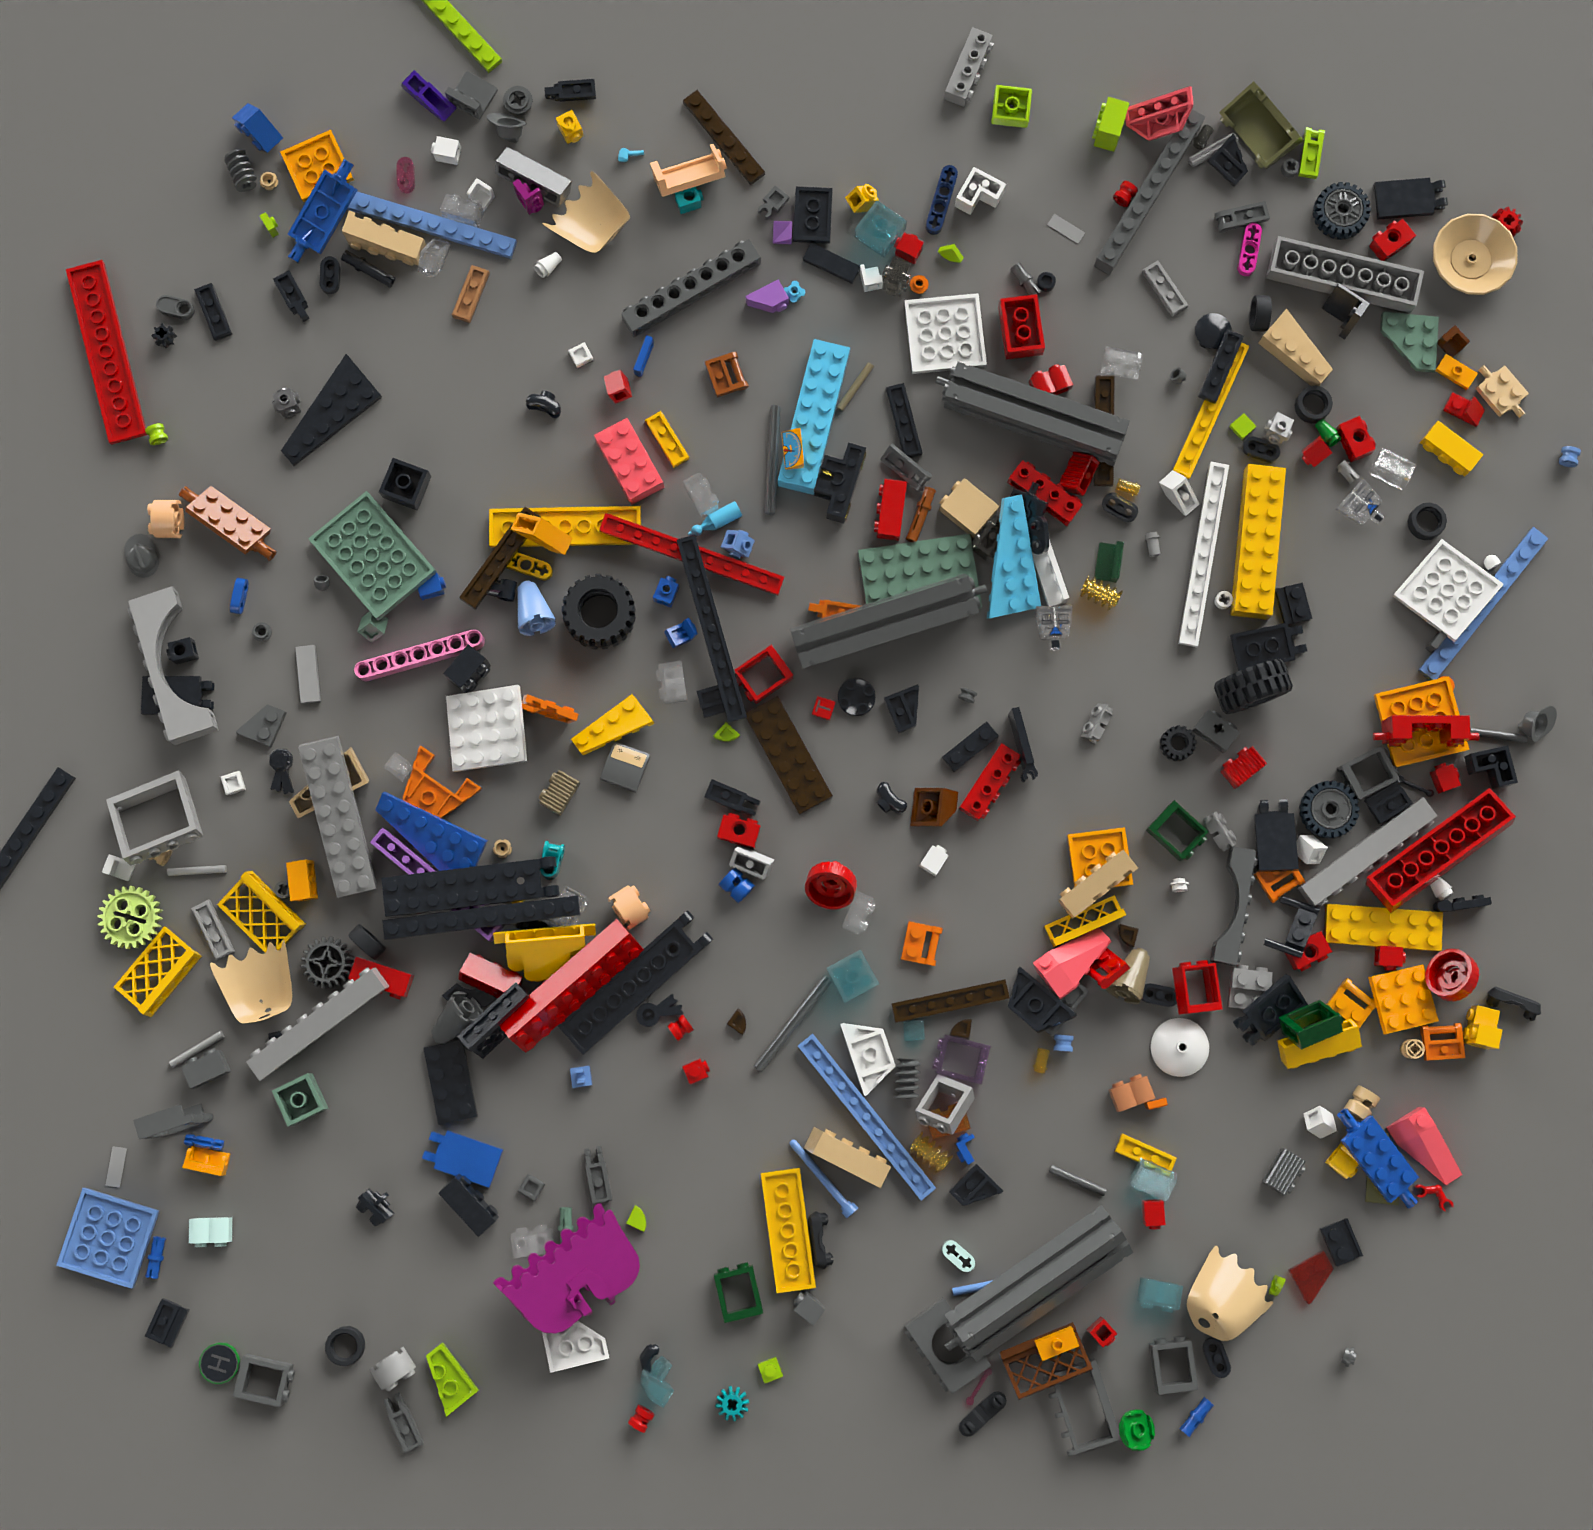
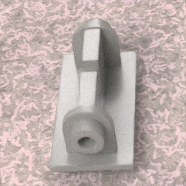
M1098 703L1093 708L1089 721L1083 727L1082 738H1090L1089 741L1092 743L1100 740L1105 730L1100 724L1107 726L1113 715V709L1108 707V704Z
M1216 811L1212 813L1213 818L1211 815L1204 818V824L1210 834L1218 831L1219 835L1213 837L1219 849H1222L1224 852L1230 848L1228 844H1231L1232 847L1236 845L1235 840L1237 839L1232 830L1228 831L1225 826L1226 820L1221 813L1218 814Z

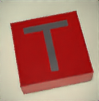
M817 696L812 715L830 721L836 702Z

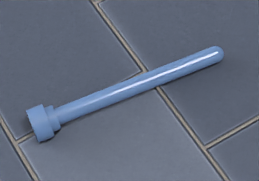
M791 1140L790 1146L841 1205V1213L847 1219L858 1207L854 1202L847 1201L796 1140Z

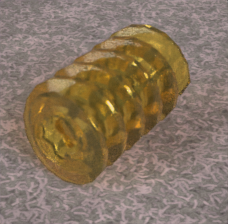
M1088 574L1081 588L1080 597L1088 594V601L1095 597V604L1101 600V607L1108 604V610L1110 611L1117 605L1123 590L1117 594V587L1110 590L1109 583L1103 587V580L1096 584V577L1089 580L1090 575Z
M921 1131L911 1144L910 1154L917 1151L916 1158L918 1159L923 1156L922 1163L930 1161L928 1168L936 1166L935 1173H938L947 1166L953 1155L947 1158V1150L940 1153L942 1146L939 1145L934 1148L936 1142L933 1140L928 1143L929 1136L922 1138L923 1132Z

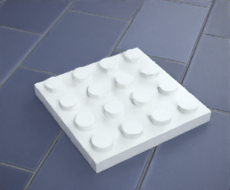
M978 293L904 301L912 374L950 371L952 366L956 367L958 361L976 368L987 366Z
M1441 539L1395 592L1393 597L1438 631H1443L1449 639L1455 642L1504 584Z
M519 685L446 696L453 772L527 761Z

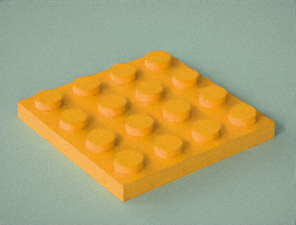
M1449 676L1374 694L1381 724L1383 720L1392 715H1460ZM1426 729L1412 732V739L1408 740L1406 744H1401V747H1389V744H1387L1392 764L1396 768L1470 750L1467 741L1464 744L1458 745V747H1446V744H1440L1439 729L1438 732H1426Z

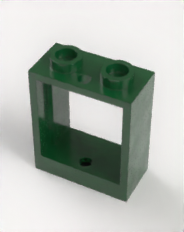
M1175 800L1146 829L1151 836L1179 861H1182L1184 858L1188 860L1194 854L1192 849L1196 845L1201 846L1207 840L1205 835L1209 832ZM1174 812L1198 833L1181 853L1157 831Z
M1321 1000L1279 1017L1282 1034L1301 1050L1343 1032V1019L1341 1015Z
M748 1262L737 1264V1268L729 1270V1267L717 1269L718 1273L714 1274L724 1323L763 1314L753 1264L748 1265ZM749 1272L756 1305L728 1312L720 1279Z

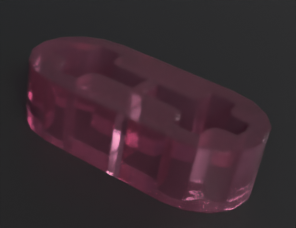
M401 157L397 161V184L400 191L406 194L411 193L415 189V167L409 157ZM404 163H408L407 172L403 169ZM405 178H407L409 182L407 187H404L403 185L405 184Z

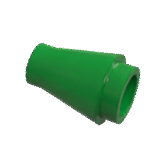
M1324 419L1315 424L1321 438L1329 447L1336 445L1341 440L1340 432Z

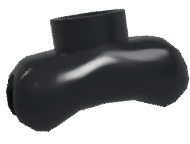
M543 390L540 395L531 394L526 399V406L529 410L543 411L552 418H558L561 414L559 403L554 401L555 395L549 391Z
M881 782L876 791L880 797L876 802L885 813L890 810L896 814L906 811V801L899 799L891 791L889 783Z

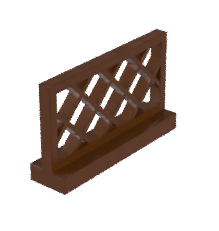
M1073 1322L999 1352L1018 1400L1093 1370ZM1072 1326L1079 1347L1076 1348L1075 1352L1071 1350L1066 1351L1073 1355L1070 1365L1059 1361L1061 1354L1058 1355L1057 1359H1047L1055 1363L1051 1373L1041 1369L1042 1360L1038 1367L1027 1363L1031 1355L1040 1356L1034 1340ZM1076 1356L1084 1359L1087 1367L1082 1369L1073 1367ZM1014 1362L1023 1364L1020 1374L1012 1372L1009 1364ZM1057 1364L1068 1368L1065 1376L1060 1377L1054 1374ZM1026 1366L1037 1370L1033 1380L1022 1376ZM1039 1372L1050 1376L1047 1383L1042 1385L1035 1382ZM1021 1379L1031 1383L1029 1390L1020 1393L1018 1388Z

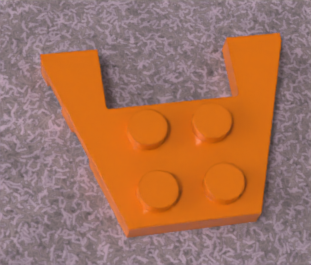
M528 694L524 696L522 701V709L527 710V712L532 714L538 713L547 718L568 724L577 721L579 715L574 712L573 708L567 706L560 707L555 702L544 701Z
M420 745L402 800L442 819L481 791L482 788L466 778L456 794L451 792L424 773L435 755Z

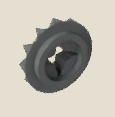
M514 86L505 92L503 103L510 114L514 113L518 116L521 113L525 114L528 109H531L532 95L525 87ZM515 95L521 100V106L515 103Z

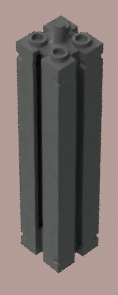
M959 361L956 367L952 366L949 380L937 377L936 384L944 386L942 392V400L945 401L944 408L953 409L955 412L1070 452L1093 455L1099 462H1105L1114 467L1130 420L1120 419L1118 416L970 365L967 366Z
M960 574L956 577L941 580L790 628L801 666L806 668L977 614L981 604L976 595L986 593L987 588L986 585L975 588L973 578L966 574Z
M1102 1205L1096 1208L1093 1213L1083 1217L957 1305L954 1310L944 1314L949 1321L946 1325L955 1337L945 1344L947 1349L950 1351L957 1345H960L967 1357L972 1356L977 1363L984 1355H988L1121 1262L1124 1257L1131 1255L1133 1251L1126 1241L1127 1239L1122 1230L1111 1219Z

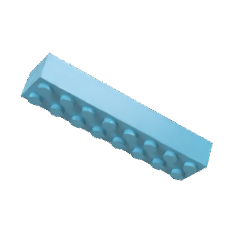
M817 339L813 340L791 430L801 428L804 468L785 470L783 457L778 476L779 487L814 495V488L819 477L850 355V347Z

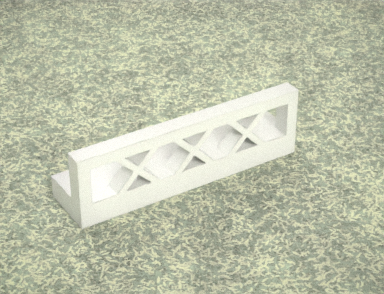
M1049 540V549L1046 553L1034 554L1032 552L1045 600L1048 608L1066 603L1069 595Z

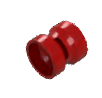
M1123 181L1119 191H1116L1113 195V200L1122 207H1128L1131 203V198L1135 197L1138 189L1133 183Z
M681 1015L675 1023H670L667 1026L677 1041L683 1039L686 1033H691L694 1030L684 1015Z
M638 1404L635 1409L636 1413L629 1419L628 1424L636 1430L645 1433L648 1428V1422L652 1421L655 1414L648 1408Z

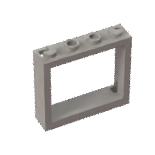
M179 770L106 799L122 858L130 866L136 863L140 864L148 858L157 857L163 852L175 850L180 845L194 842L193 840L203 837L187 780ZM178 789L189 826L130 850L119 812Z

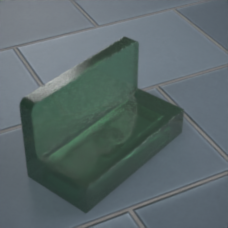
M1116 541L1115 544L1099 543L1094 579L1115 583L1118 581L1124 542Z

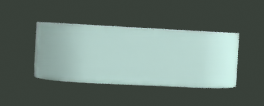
M948 1240L942 1245L944 1256L963 1272L973 1270L975 1267L974 1258L957 1242ZM954 1244V1250L958 1253V1255L955 1256L953 1253H949L948 1255L946 1253L948 1251L946 1246H952ZM962 1256L964 1259H968L969 1257L970 1267L965 1266L963 1268V1263L958 1258Z

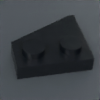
M1234 134L1207 161L1233 186L1248 172Z
M918 684L884 697L898 734L916 727Z
M975 1164L949 1191L962 1206L1003 1192L978 1164Z

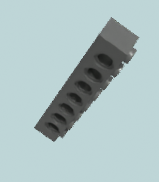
M749 239L745 242L740 241L733 249L721 252L719 257L714 260H707L700 268H694L686 276L674 279L669 286L660 287L650 297L645 296L636 305L626 307L621 313L622 320L632 336L636 337L761 264V257ZM735 257H741L743 260L740 262H736L733 259ZM725 266L727 269L720 271L718 267ZM704 275L711 277L709 280L702 279ZM689 284H693L695 286L691 290L686 288V286ZM676 293L679 297L672 299L670 295ZM656 303L663 304L661 308L654 307ZM640 312L647 313L645 317L638 316Z

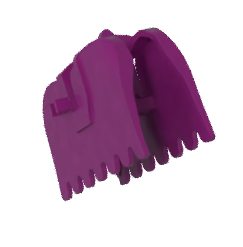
M601 1204L594 1206V1218L592 1220H588L583 1216L577 1219L578 1230L576 1232H572L567 1228L563 1229L560 1233L562 1239L560 1244L550 1240L544 1244V1256H539L537 1253L529 1254L527 1259L529 1263L528 1268L525 1269L520 1265H515L511 1269L513 1277L510 1281L499 1277L493 1282L520 1314L534 1328L544 1333L556 1334L565 1331L582 1316L586 1317L593 1314L591 1308L579 1292V1289L582 1287L587 1291H591L597 1299H605L611 1306L615 1303V1296L630 1287L637 1278L640 1268L639 1257L622 1231L612 1210L605 1212Z

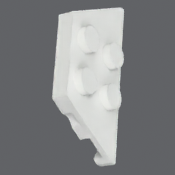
M842 1023L840 1025L863 1094L866 1096L895 1067V1063L883 1029Z

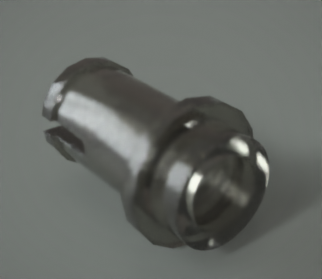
M1203 125L1198 136L1193 139V146L1199 150L1205 148L1209 137L1214 131L1213 128L1209 125Z

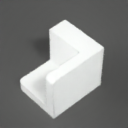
M477 178L466 193L469 202L483 211L487 209L495 197L493 189Z
M864 264L860 265V276L864 292L882 289L883 279L882 275L879 274L878 267L865 269Z
M1299 835L1296 841L1298 857L1306 864H1320L1327 847L1314 835Z
M109 854L102 873L129 881L136 864L130 866L124 859Z
M1318 1106L1304 1113L1307 1130L1318 1138H1324L1337 1131L1333 1114L1323 1107Z

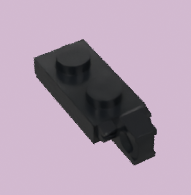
M595 79L558 81L557 84H554V87H544L545 98L555 99L558 102L596 99Z
M288 270L273 278L293 315L298 313L303 322L310 319L305 311L308 308L307 301L291 272Z

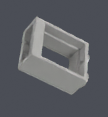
M938 1074L915 1110L918 1121L924 1126L929 1125L936 1128L941 1133L953 1135L975 1099L973 1088ZM939 1092L959 1099L948 1119L928 1111Z

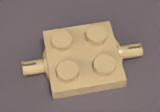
M1483 365L1478 371L1485 379L1475 388L1499 417L1511 410L1519 418L1522 417L1525 412L1520 408L1519 404L1529 393L1506 366L1491 373Z

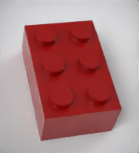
M1037 294L1001 298L998 310L1006 360L1043 355L1045 343Z

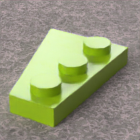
M442 1342L427 1354L426 1358L447 1417L479 1391V1389Z

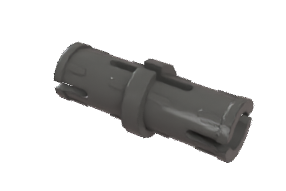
M1020 262L1017 263V266L1014 265L1010 269L1020 281L1019 285L1024 287L1029 295L1037 294L1039 296L1042 291L1032 280V275L1026 272Z

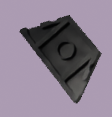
M1018 968L1008 1008L1033 1030L1040 1033L1077 1016L1073 1010L1024 969Z

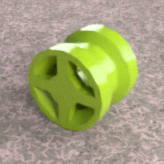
M153 424L145 429L146 434L150 437V445H160L168 441V436L164 433L165 428L163 424Z

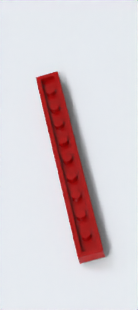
M605 513L599 532L682 561L677 544L678 538ZM698 546L705 570L778 596L784 576Z

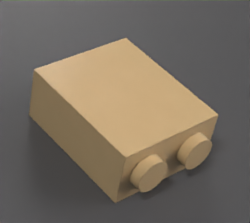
M964 478L961 482L957 481L951 488L953 492L949 496L945 495L939 503L941 504L939 511L974 539L996 514L999 505Z

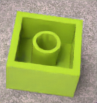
M1108 97L1106 103L1102 102L1092 139H1095L1093 146L1115 151L1129 102Z

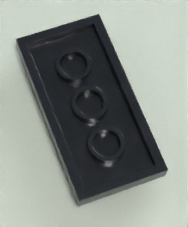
M461 1040L424 1047L438 1125L477 1117L465 1047Z

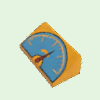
M801 428L781 432L785 470L804 468Z

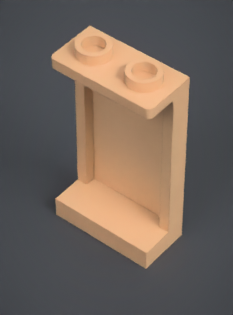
M711 144L712 153L710 155L662 170L657 161L650 163L653 177L661 196L664 197L726 177L724 170L727 167L720 150H716L714 144Z

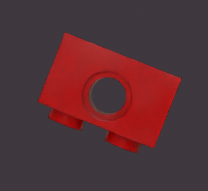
M1404 219L1398 222L1393 221L1386 227V231L1383 233L1379 231L1372 237L1373 241L1369 247L1379 260H1388L1409 245L1417 236ZM1388 237H1392L1395 242L1390 241Z
M1360 416L1343 422L1336 428L1340 432L1342 437L1340 442L1351 463L1372 454L1376 449L1373 437H1370L1367 432V424ZM1353 435L1358 436L1361 442L1355 441Z
M728 813V816L723 814L717 839L755 849L761 825H758V821L749 818L744 821L739 819L740 816ZM736 826H743L745 832L742 835L735 834L734 828Z
M1322 931L1310 935L1306 947L1312 950L1310 958L1305 955V952H1303L1302 958L1287 953L1285 955L1293 970L1300 969L1302 972L1312 967L1310 963L1316 960L1319 963L1329 958L1327 954L1331 953L1332 950Z

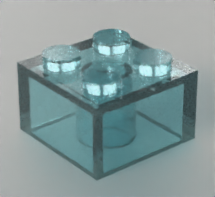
M876 200L855 228L854 237L885 258L894 246L897 238L906 230L907 220Z
M861 949L826 968L844 1003L879 985Z

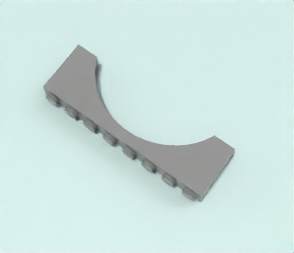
M171 586L129 600L130 608H128V613L131 619H134L135 625H133L135 635L139 637L138 647L145 657L143 665L150 674L148 682L150 687L154 688L155 695H153L155 704L159 705L160 712L158 716L166 729L163 730L165 739L173 745H178L219 731L214 713L209 708L194 706L180 699L168 685L163 673L161 663L163 639L170 623L183 609L178 592Z

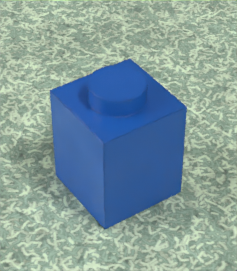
M438 573L433 575L418 588L421 599L425 600L445 594L443 588H446L445 580Z

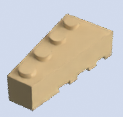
M352 211L348 212L342 229L348 244L355 250L364 249L373 255L381 254L390 260L395 261L398 259L410 266L414 264L420 266L426 248V243L421 237L402 230H398L397 233L389 225L383 223V225L379 226L372 219L365 216L364 219L357 218Z
M1287 309L1258 343L1310 386H1320L1333 370Z
M350 747L343 754L352 789L355 790L367 784L369 779L352 747ZM307 785L289 801L297 818L314 811Z
M1124 850L1117 855L1115 852L1105 858L1107 862L1104 865L1100 866V864H1097L1090 870L1092 873L1090 876L1085 878L1083 875L1075 882L1077 886L1072 890L1068 887L1059 894L1061 898L1058 902L1072 919L1093 904L1098 898L1106 894L1112 887L1124 880L1126 876L1138 869Z
M816 1127L813 1128L804 1149L879 1188L882 1187L891 1166L886 1164V1159L878 1155L875 1158L870 1156V1151L861 1146L859 1149L852 1147L853 1142L842 1138V1140L835 1138L836 1134L828 1129L823 1132Z

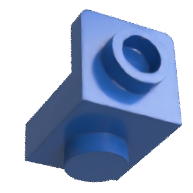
M690 618L664 631L672 648L692 641L698 634L696 626L691 622Z
M967 1132L957 1137L958 1142L955 1145L959 1150L956 1154L961 1163L965 1161L969 1165L975 1160L965 1143L975 1137L973 1134L968 1135Z

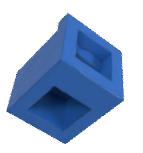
M666 576L665 579L661 577L653 595V601L672 608L679 589V584L676 583L677 580L670 576ZM665 586L670 588L668 592L663 591Z

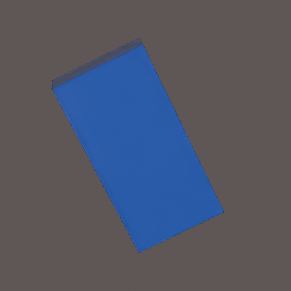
M646 335L633 369L634 375L638 377L643 375L654 346L653 338Z

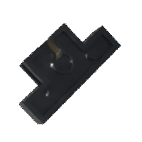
M848 442L843 460L824 455L819 478H817L814 488V496L830 500L826 519L843 524L847 520L857 480L866 458V447Z

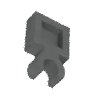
M774 186L764 197L763 202L766 204L759 206L758 214H761L762 211H767L765 219L769 220L772 216V211L774 210L778 213L789 201V196L777 186Z

